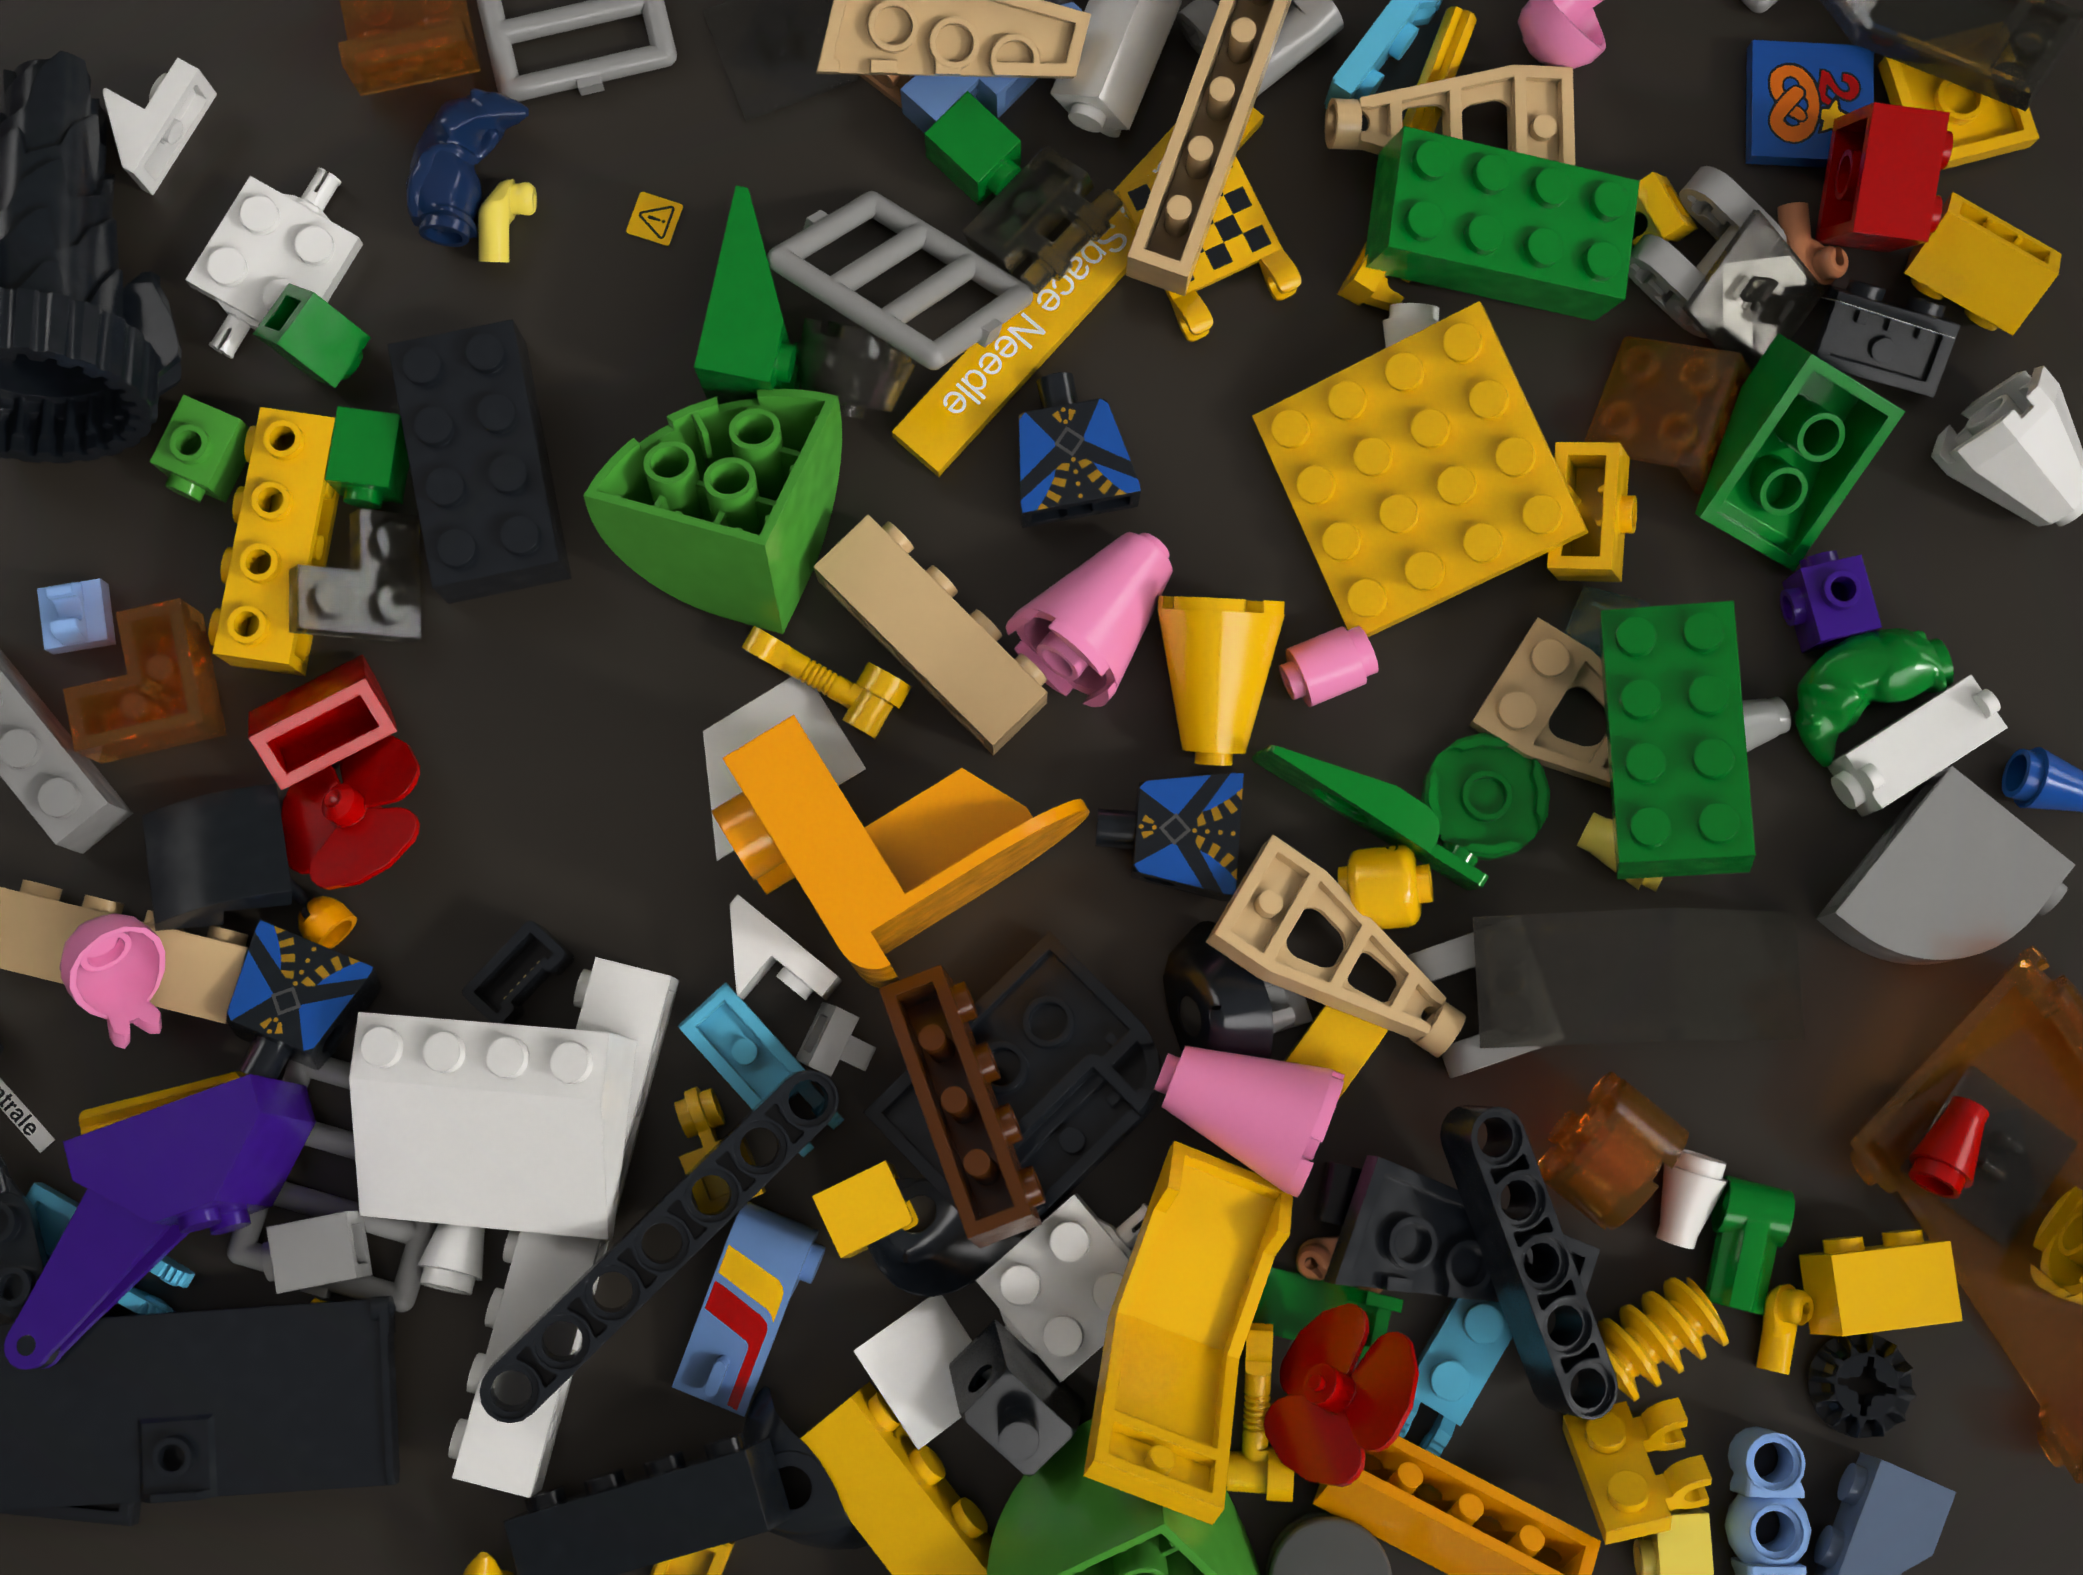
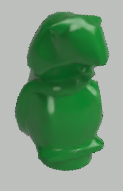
M1894 628L1848 637L1822 655L1807 670L1798 683V709L1793 717L1800 739L1813 758L1822 767L1830 766L1835 755L1839 734L1847 732L1856 724L1871 701L1901 703L1923 692L1938 693L1950 687L1954 679V669L1948 649L1938 638L1928 640L1924 631L1917 630L1913 632L1908 629Z

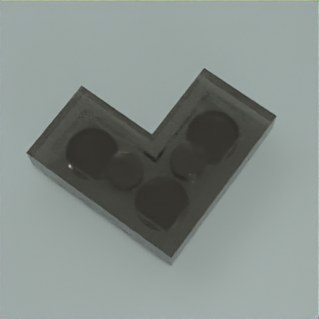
M358 509L351 513L350 570L300 564L289 569V633L413 643L421 639L419 516Z

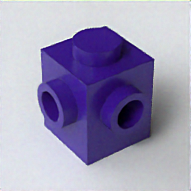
M1827 551L1806 557L1799 561L1801 568L1782 582L1784 590L1780 594L1781 611L1786 623L1791 627H1795L1802 654L1833 647L1848 637L1877 631L1882 628L1862 554L1839 559L1837 551Z

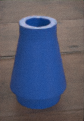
M2035 747L2031 750L2019 749L2010 757L2002 776V791L2006 797L2012 798L2018 807L2083 813L2082 770L2042 747Z

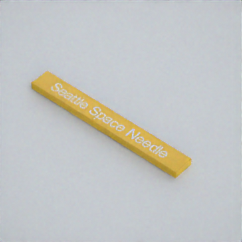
M1254 107L1238 150L1263 123L1264 115ZM1175 125L1027 284L1033 291L1032 303L1002 324L998 338L984 348L975 343L968 348L893 429L892 437L936 476L940 477L1126 274L1127 256L1136 232L1117 196V191L1159 171Z

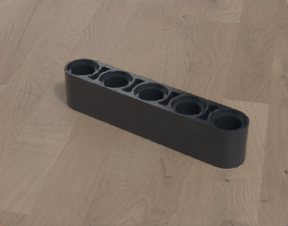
M1479 1105L1458 1106L1450 1111L1442 1122L1440 1131L1442 1148L1533 1393L1539 1403L1548 1409L1583 1419L1594 1420L1602 1418L1611 1411L1617 1400L1618 1383L1616 1374L1524 1126L1519 1117L1506 1108ZM1484 1123L1488 1135L1486 1144L1481 1150L1478 1145L1477 1134L1479 1127ZM1507 1185L1510 1191V1202L1507 1209L1503 1211L1500 1199L1501 1193ZM1531 1248L1533 1262L1529 1272L1526 1274L1524 1258L1528 1249ZM1554 1310L1556 1322L1552 1333L1549 1335L1547 1323L1550 1314ZM1577 1373L1579 1380L1578 1388L1574 1395L1571 1396V1381Z

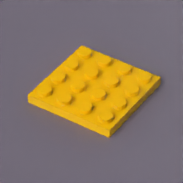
M1480 301L1252 415L1347 629L1360 626L1367 637L1589 533L1486 310Z

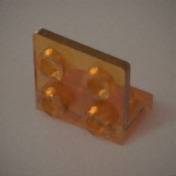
M340 0L347 41L338 42L341 62L360 96L481 71L466 0Z
M1627 336L1622 340L1584 442H1620L1631 460L1679 468L1694 492L1702 495L1739 392L1751 374V370L1741 353Z

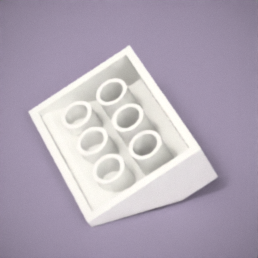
M358 1012L349 1085L360 1216L613 1240L637 1040L610 1032Z

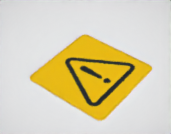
M640 192L626 232L668 246L677 226L683 205L646 192Z

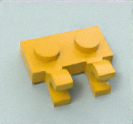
M1679 1397L1658 1402L1647 1408L1641 1416L1634 1418L1627 1401L1615 1403L1611 1411L1602 1418L1594 1420L1583 1419L1569 1414L1563 1415L1562 1429L1605 1545L1671 1530L1672 1522L1671 1510L1693 1509L1709 1505V1496L1705 1486L1711 1485L1712 1477L1703 1455L1680 1460L1669 1466L1663 1474L1655 1475L1647 1454L1652 1451H1670L1685 1447L1686 1440L1681 1428L1687 1427L1688 1419Z

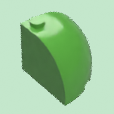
M798 389L757 390V398L718 405L717 397L666 416L668 425L649 435L640 443L635 438L628 441L608 460L594 477L583 495L591 521L604 542L638 575L676 599L723 618L784 634L814 570L813 566L819 557L833 510L842 453V420L839 397L817 391Z
M1092 1419L1079 1425L1072 1438L1031 1477L1024 1475L1008 1499L998 1520L989 1550L987 1575H1261L1249 1538L1227 1490L1224 1510L1215 1523L1210 1525L1084 1477Z

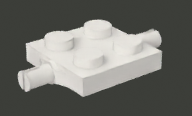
M318 167L316 174L301 198L295 195L282 194L252 176L248 178L185 279L190 287L217 301L228 314L213 340L209 342V346L214 350L233 359L235 352L250 328L256 330L289 283L316 293L328 303L363 246L358 236L331 222L323 212L334 192L342 183L335 175L330 172L327 173L325 169Z
M1076 1193L1046 1218L1042 1225L1037 1226L976 1280L999 1308L1005 1323L1004 1327L1031 1352L1037 1354L1060 1382L1064 1381L1104 1346L1108 1316L1140 1230L1139 1228L1135 1231L1134 1228L1143 1221L1148 1208L1145 1203L1119 1227L1115 1228L1099 1219L1079 1194Z

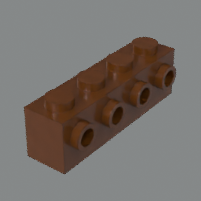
M940 964L879 988L967 1239L977 1247L983 1248L1042 1225L1036 1206L1046 1203L1045 1195L1034 1167L1029 1165L1021 1168L1013 1146L1014 1143L1023 1140L1021 1129L1010 1103L998 1105L990 1082L1000 1079L1001 1076L987 1041L978 1045L975 1042L968 1022L979 1017L965 981L954 984V981Z

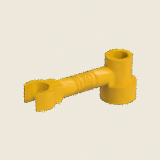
M753 626L741 647L764 662L797 680H801L807 686L817 689L818 692H822L823 695H827L828 698L848 708L842 720L874 739L892 708L900 709L912 688L901 679L870 662L866 664L857 682L853 683L841 675L838 676L836 672L832 673V670H827V667H822L820 663L817 664L815 660L811 661V658L756 626Z
M1252 1323L1246 1339L1242 1451H1230L1227 1491L1266 1494V1501L1293 1502L1294 1471L1281 1463L1273 1447L1268 1446L1269 1440L1264 1430L1265 1415L1270 1407L1269 1395L1271 1394L1274 1324Z

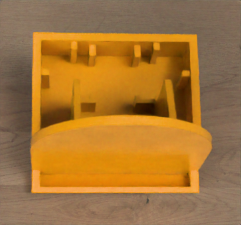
M792 715L722 758L743 792L711 811L753 880L758 881L766 895L796 877L843 955L864 981L877 988L899 981L897 974L885 956L886 953L1025 867L1065 838L1090 813L1082 799H1075L1033 818L1026 806L965 769L960 768L868 826L863 827L795 715Z

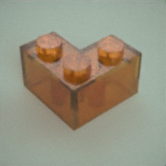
M181 598L115 612L127 675L63 689L74 751L101 764L227 735L204 616Z

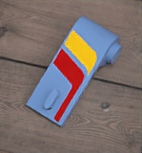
M748 1202L739 1211L727 1238L672 1388L743 1417L746 1415L790 1298L800 1280L809 1284L813 1282L822 1261L826 1247L815 1243L819 1232L818 1229L751 1202Z

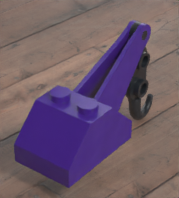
M248 1074L63 1141L72 1181L87 1188L49 1260L47 1259L36 1210L10 1177L7 1164L0 1153V1313L10 1317L14 1322L4 1343V1352L8 1362L22 1370L52 1367L105 1313L190 1232L209 1228L211 1235L230 1233L251 1224L250 1214L272 1207L316 1123L306 1085Z

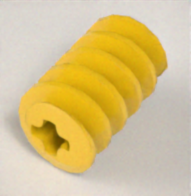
M1670 1277L1665 1280L1663 1284L1665 1299L1654 1291H1647L1642 1294L1643 1312L1631 1304L1622 1306L1619 1311L1621 1326L1610 1318H1603L1598 1321L1597 1326L1616 1374L1618 1389L1633 1401L1640 1398L1635 1381L1637 1376H1643L1656 1388L1662 1385L1657 1366L1660 1362L1663 1361L1678 1374L1685 1371L1680 1355V1350L1683 1348L1689 1350L1698 1359H1705L1707 1355L1702 1341L1704 1335L1708 1334L1723 1347L1729 1344L1725 1327L1716 1309L1706 1294L1690 1277H1686L1687 1285L1676 1277Z

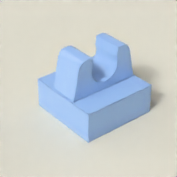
M98 578L37 588L44 650L55 655L116 644L108 583Z

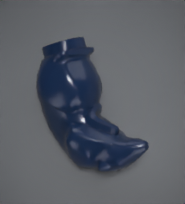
M475 88L471 89L470 95L445 101L441 105L414 149L410 163V172L406 182L408 213L413 224L419 227V234L424 239L438 245L459 247L468 244L469 239L478 236V229L473 220L481 205L482 188L474 169L475 164H478L490 154L507 129L519 124L529 115L528 107L502 94L486 92Z

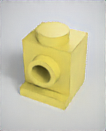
M1699 1508L1671 1510V1530L1643 1536L1642 1539H1635L1633 1557L1637 1575H1714L1709 1513Z

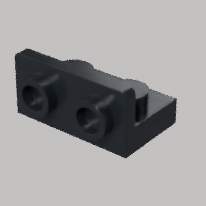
M1854 279L1849 280L1846 289L1829 285L1825 296L1828 299L1845 302L1954 338L1938 335L1830 300L1812 354L1841 372L1934 397L1961 326L1943 316L1947 306L1911 295L1906 306L1883 300L1886 289Z

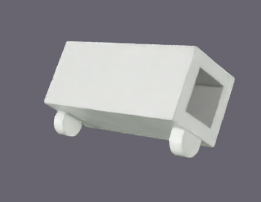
M1182 0L1088 1L1084 12L1090 13L1091 17L1076 77L1073 79H1056L1050 92L1069 113L1068 118L1074 125L1083 130L1096 133L1101 132L1113 138L1119 137L1122 130H1130Z
M1972 675L1957 681L1950 687H1947L1945 691L1932 696L1834 759L1832 764L1827 767L1833 775L1831 784L1836 795L1848 808L1856 809L1861 817L1883 809L2007 729V725L1998 714V711L2001 709L1999 700L1990 690H1982Z

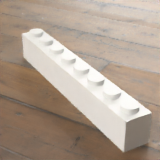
M595 957L592 971L583 969L577 982L573 1004L575 1007L581 1008L576 1030L610 1032L637 1040L618 1194V1210L679 980L670 975ZM509 1231L503 1251V1261L511 1263L504 1289L495 1288L485 1316V1326L493 1328L486 1354L478 1353L476 1355L467 1381V1392L475 1394L468 1420L459 1419L449 1446L448 1457L457 1460L452 1476L453 1479L531 1498L542 1490L572 1376L532 1415L523 1421L515 1423L500 1422L487 1414L481 1404L479 1393L481 1383L492 1363L606 1253L609 1240ZM599 1277L593 1284L594 1295L597 1288ZM554 1322L544 1331V1344L554 1355L563 1357L572 1355L581 1346L582 1333L571 1322ZM505 1371L494 1380V1392L498 1399L505 1404H522L532 1394L531 1382L526 1375L519 1371Z

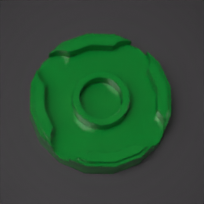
M1486 733L1457 739L1438 754L1423 778L1421 802L1429 806L1438 816L1441 829L1438 840L1443 845L1445 841H1450L1471 852L1478 860L1491 861L1513 855L1534 839L1548 816L1550 788L1544 768L1538 760L1523 757L1507 747L1509 745L1507 742Z

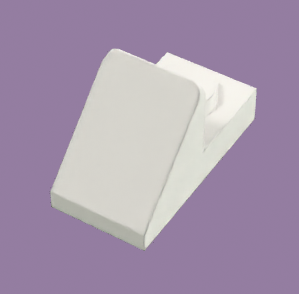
M178 57L168 73L162 74L154 82L149 94V103L145 109L107 88L102 90L121 165L139 187L151 195L155 194L217 96V93L201 71Z
M737 895L729 904L735 984L738 997L744 1000L776 961L784 966L776 977L804 1000H807L813 991L827 1000L842 982L834 972L741 896Z

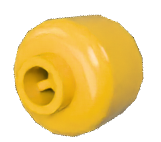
M1406 845L1358 849L1350 854L1347 866L1338 867V884L1350 895L1351 902L1356 910L1363 916L1370 917L1382 930L1415 925L1421 917L1422 903L1434 901L1430 865H1417L1414 852Z

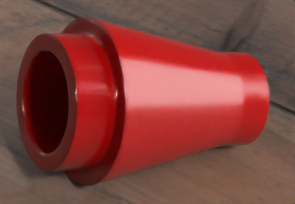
M1960 1096L1952 1097L1947 1109L1909 1155V1161L1912 1164L1908 1173L1909 1178L1919 1187L1930 1193L1948 1199L1959 1198L1963 1188H1970L1973 1185L1984 1126L1990 1115L1989 1111L1971 1099Z

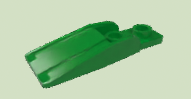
M1269 745L1253 755L1251 760L1388 844L1408 846L1412 849L1418 861L1423 864H1429L1431 869L1460 887L1470 891L1481 889L1486 883L1489 876L1475 868L1478 858L1468 850L1450 841H1445L1442 846L1438 845L1437 841L1441 830L1438 816L1429 806L1400 787L1275 745Z

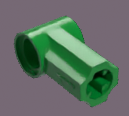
M1726 1175L1723 1178L1728 1180V1183L1712 1210V1230L1717 1234L1704 1293L1711 1303L1763 1315L1776 1250L1784 1245L1792 1227L1795 1211L1794 1194L1789 1190Z

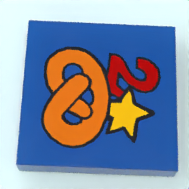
M1752 40L1747 47L1745 164L1826 168L1834 119L1874 102V46Z

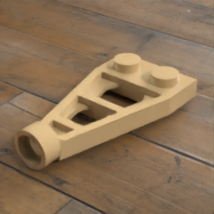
M1514 64L1363 96L1359 99L1331 98L1325 116L1326 145L1328 149L1364 150L1378 155L1384 146L1403 128V110L1437 106L1442 109L1443 135L1463 139L1462 111L1472 105L1497 101L1507 107L1508 150L1575 166L1573 67ZM1362 115H1365L1368 121L1366 131H1361Z
M1538 617L1469 726L1480 733L1492 734L1509 744L1507 747L1525 758L1537 759L1542 766L1610 788L1607 734L1596 745L1581 746L1556 737L1549 728L1551 715L1566 691L1571 688L1579 687L1587 690L1604 707L1601 659L1591 649Z
M1272 835L1261 847L1206 940V943L1257 978L1408 1037L1436 1058L1440 1057L1451 1046L1466 1019L1465 1014L1446 1002L1447 998L1370 917L1363 916L1356 910L1350 895L1326 870L1275 835ZM1305 909H1313L1321 913L1339 932L1343 940V950L1332 967H1319L1299 959L1287 947V938ZM1361 953L1370 955L1394 977L1396 986L1387 1002H1380L1349 984L1347 978ZM1423 1010L1428 1014L1424 1020L1421 1019Z

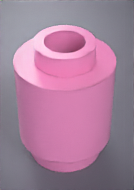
M1340 626L1289 647L1285 650L1287 662L1279 665L1282 681L1291 699L1296 700L1302 697L1308 707L1315 706L1365 685L1367 677L1378 673L1379 670L1373 647L1360 626L1349 630Z

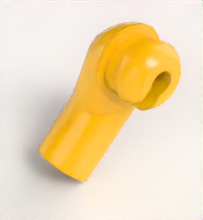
M1791 1284L1779 1285L1768 1292L1765 1299L1756 1368L1789 1375L1797 1326L1805 1325L1811 1319L1814 1312L1813 1300L1809 1293L1801 1289L1796 1290Z

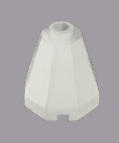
M2045 366L2034 368L2032 377L2026 370L2015 373L1973 401L1961 413L1969 421L1960 433L1956 434L1951 425H1949L1938 435L1931 457L1946 475L2037 527L2052 525L2053 523H2056L2058 526H2064L2083 514V449L2060 384Z

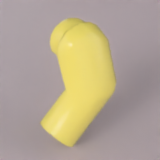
M514 179L501 181L481 204L478 211L479 262L510 263L509 225L516 215L530 216L536 212L537 193L536 188L531 183H515Z

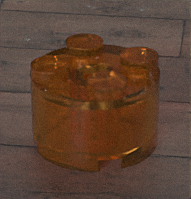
M1610 1071L1592 1089L1587 1098L1590 1104L1580 1115L1573 1110H1569L1556 1123L1547 1137V1140L1553 1146L1547 1150L1537 1163L1544 1183L1603 1230H1606V1227L1611 1230L1618 1228L1647 1202L1659 1187L1653 1182V1179L1659 1172L1662 1162L1672 1169L1681 1156L1689 1136V1132L1669 1114L1625 1079H1621L1614 1072Z

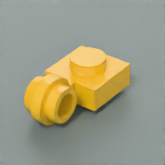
M696 1086L684 1091L685 1098L674 1102L677 1117L687 1138L699 1135L703 1145L701 1148L679 1156L685 1174L721 1141L717 1138L715 1128L725 1124V1117L712 1088L700 1091ZM744 1136L740 1145L741 1155L748 1164L756 1166ZM715 1175L702 1177L692 1188V1193L699 1210L707 1213L717 1212L722 1209L728 1202L730 1195L727 1182L720 1176ZM763 1187L754 1197L764 1194L766 1192L765 1188Z

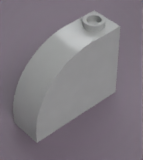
M1951 766L1926 780L1817 916L1816 920L1850 946L1881 960L1909 965H1930L1977 955L2001 945L2026 927L2037 913L2043 916L2051 911L2067 892L2068 887L2062 882L2074 868L2075 864L1956 768Z

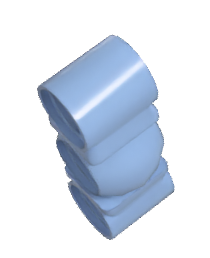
M1758 1426L1745 1428L1735 1435L1728 1451L1729 1465L1734 1472L1730 1481V1490L1738 1493V1495L1729 1505L1724 1526L1729 1545L1737 1555V1557H1731V1564L1735 1575H1806V1566L1798 1563L1799 1559L1807 1551L1812 1531L1807 1512L1798 1500V1498H1805V1491L1801 1484L1806 1465L1803 1451L1796 1441L1785 1434ZM1772 1442L1777 1449V1466L1767 1476L1760 1477L1754 1466L1755 1454L1761 1446ZM1775 1511L1780 1523L1779 1532L1771 1542L1760 1544L1756 1537V1524L1762 1515Z

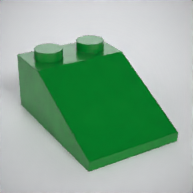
M737 185L735 186L694 364V369L706 399L717 397L718 405L757 398V390L760 389L799 390L802 366L795 364L797 348L796 345L789 342L749 188Z
M1778 333L1741 387L1695 514L1794 571L1799 565V561L1804 558L1906 411Z

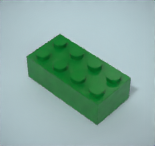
M1404 126L1378 154L1365 256L1368 254L1366 267L1386 271L1385 275L1595 321L1626 299L1639 180Z
M1734 601L1601 610L1599 637L1617 879L1750 872L1756 853Z

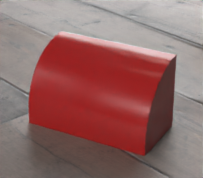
M363 654L248 712V739L281 790L397 732L396 722L389 703Z

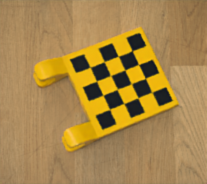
M1236 156L1185 296L1165 290L1172 304L1180 329L1189 342H1195L1206 337L1209 334V329L1213 326L1211 313L1197 291L1256 263L1260 264L1267 288L1276 301H1282L1293 296L1301 284L1299 271L1283 250ZM1158 172L1117 191V196L1135 232L1138 229Z

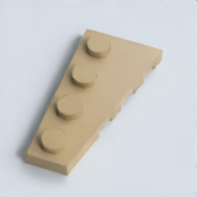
M833 0L816 74L1073 79L1076 77L1091 14L1044 0Z

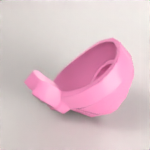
M1529 0L1522 8L1518 19V25L1523 36L1522 40L1529 53L1545 66L1573 67L1575 69L1592 63L1606 48L1605 38L1593 9L1603 0Z
M123 914L102 915L80 924L64 944L59 967L61 979L67 992L89 1014L107 1020L109 1038L116 1047L125 1049L130 1043L131 1023L149 1034H160L162 1029L161 1012L149 1002L159 988L165 971V950L160 938L150 927L134 916Z

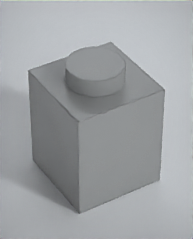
M359 1210L344 1211L266 1227L268 1241L263 1242L261 1246V1261L265 1277L269 1282H275L276 1294L373 1275L364 1217L360 1216Z

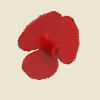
M392 735L342 759L340 762L342 784L335 769L330 765L291 785L283 800L281 818L288 865L292 870L302 875L310 874L311 880L320 888L333 890L360 885L389 869L415 842L419 834L420 822L412 811L401 807H382V805L404 799L412 792L420 776V765L410 745Z
M1347 1303L1325 1310L1298 1333L1282 1360L1279 1371L1282 1389L1289 1396L1277 1399L1269 1407L1265 1415V1435L1281 1463L1311 1483L1337 1487L1352 1484L1359 1478L1364 1469L1365 1450L1380 1452L1388 1448L1397 1439L1414 1405L1419 1371L1414 1345L1408 1336L1397 1331L1388 1332L1380 1336L1371 1345L1355 1368L1369 1334L1367 1314L1356 1304Z

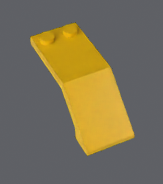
M1177 1141L1172 1143L1108 1316L1084 1477L1210 1525L1215 1523L1225 1506L1239 1359L1274 1258L1290 1236L1292 1195L1284 1193L1255 1172Z

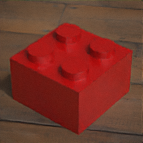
M1873 102L1834 119L1815 240L1826 245L1879 252H1890L1928 242L1929 235L1937 229L1942 214V198L1940 195H1936L1940 170L1947 166L1953 149V134L1951 131H1947L1950 112Z

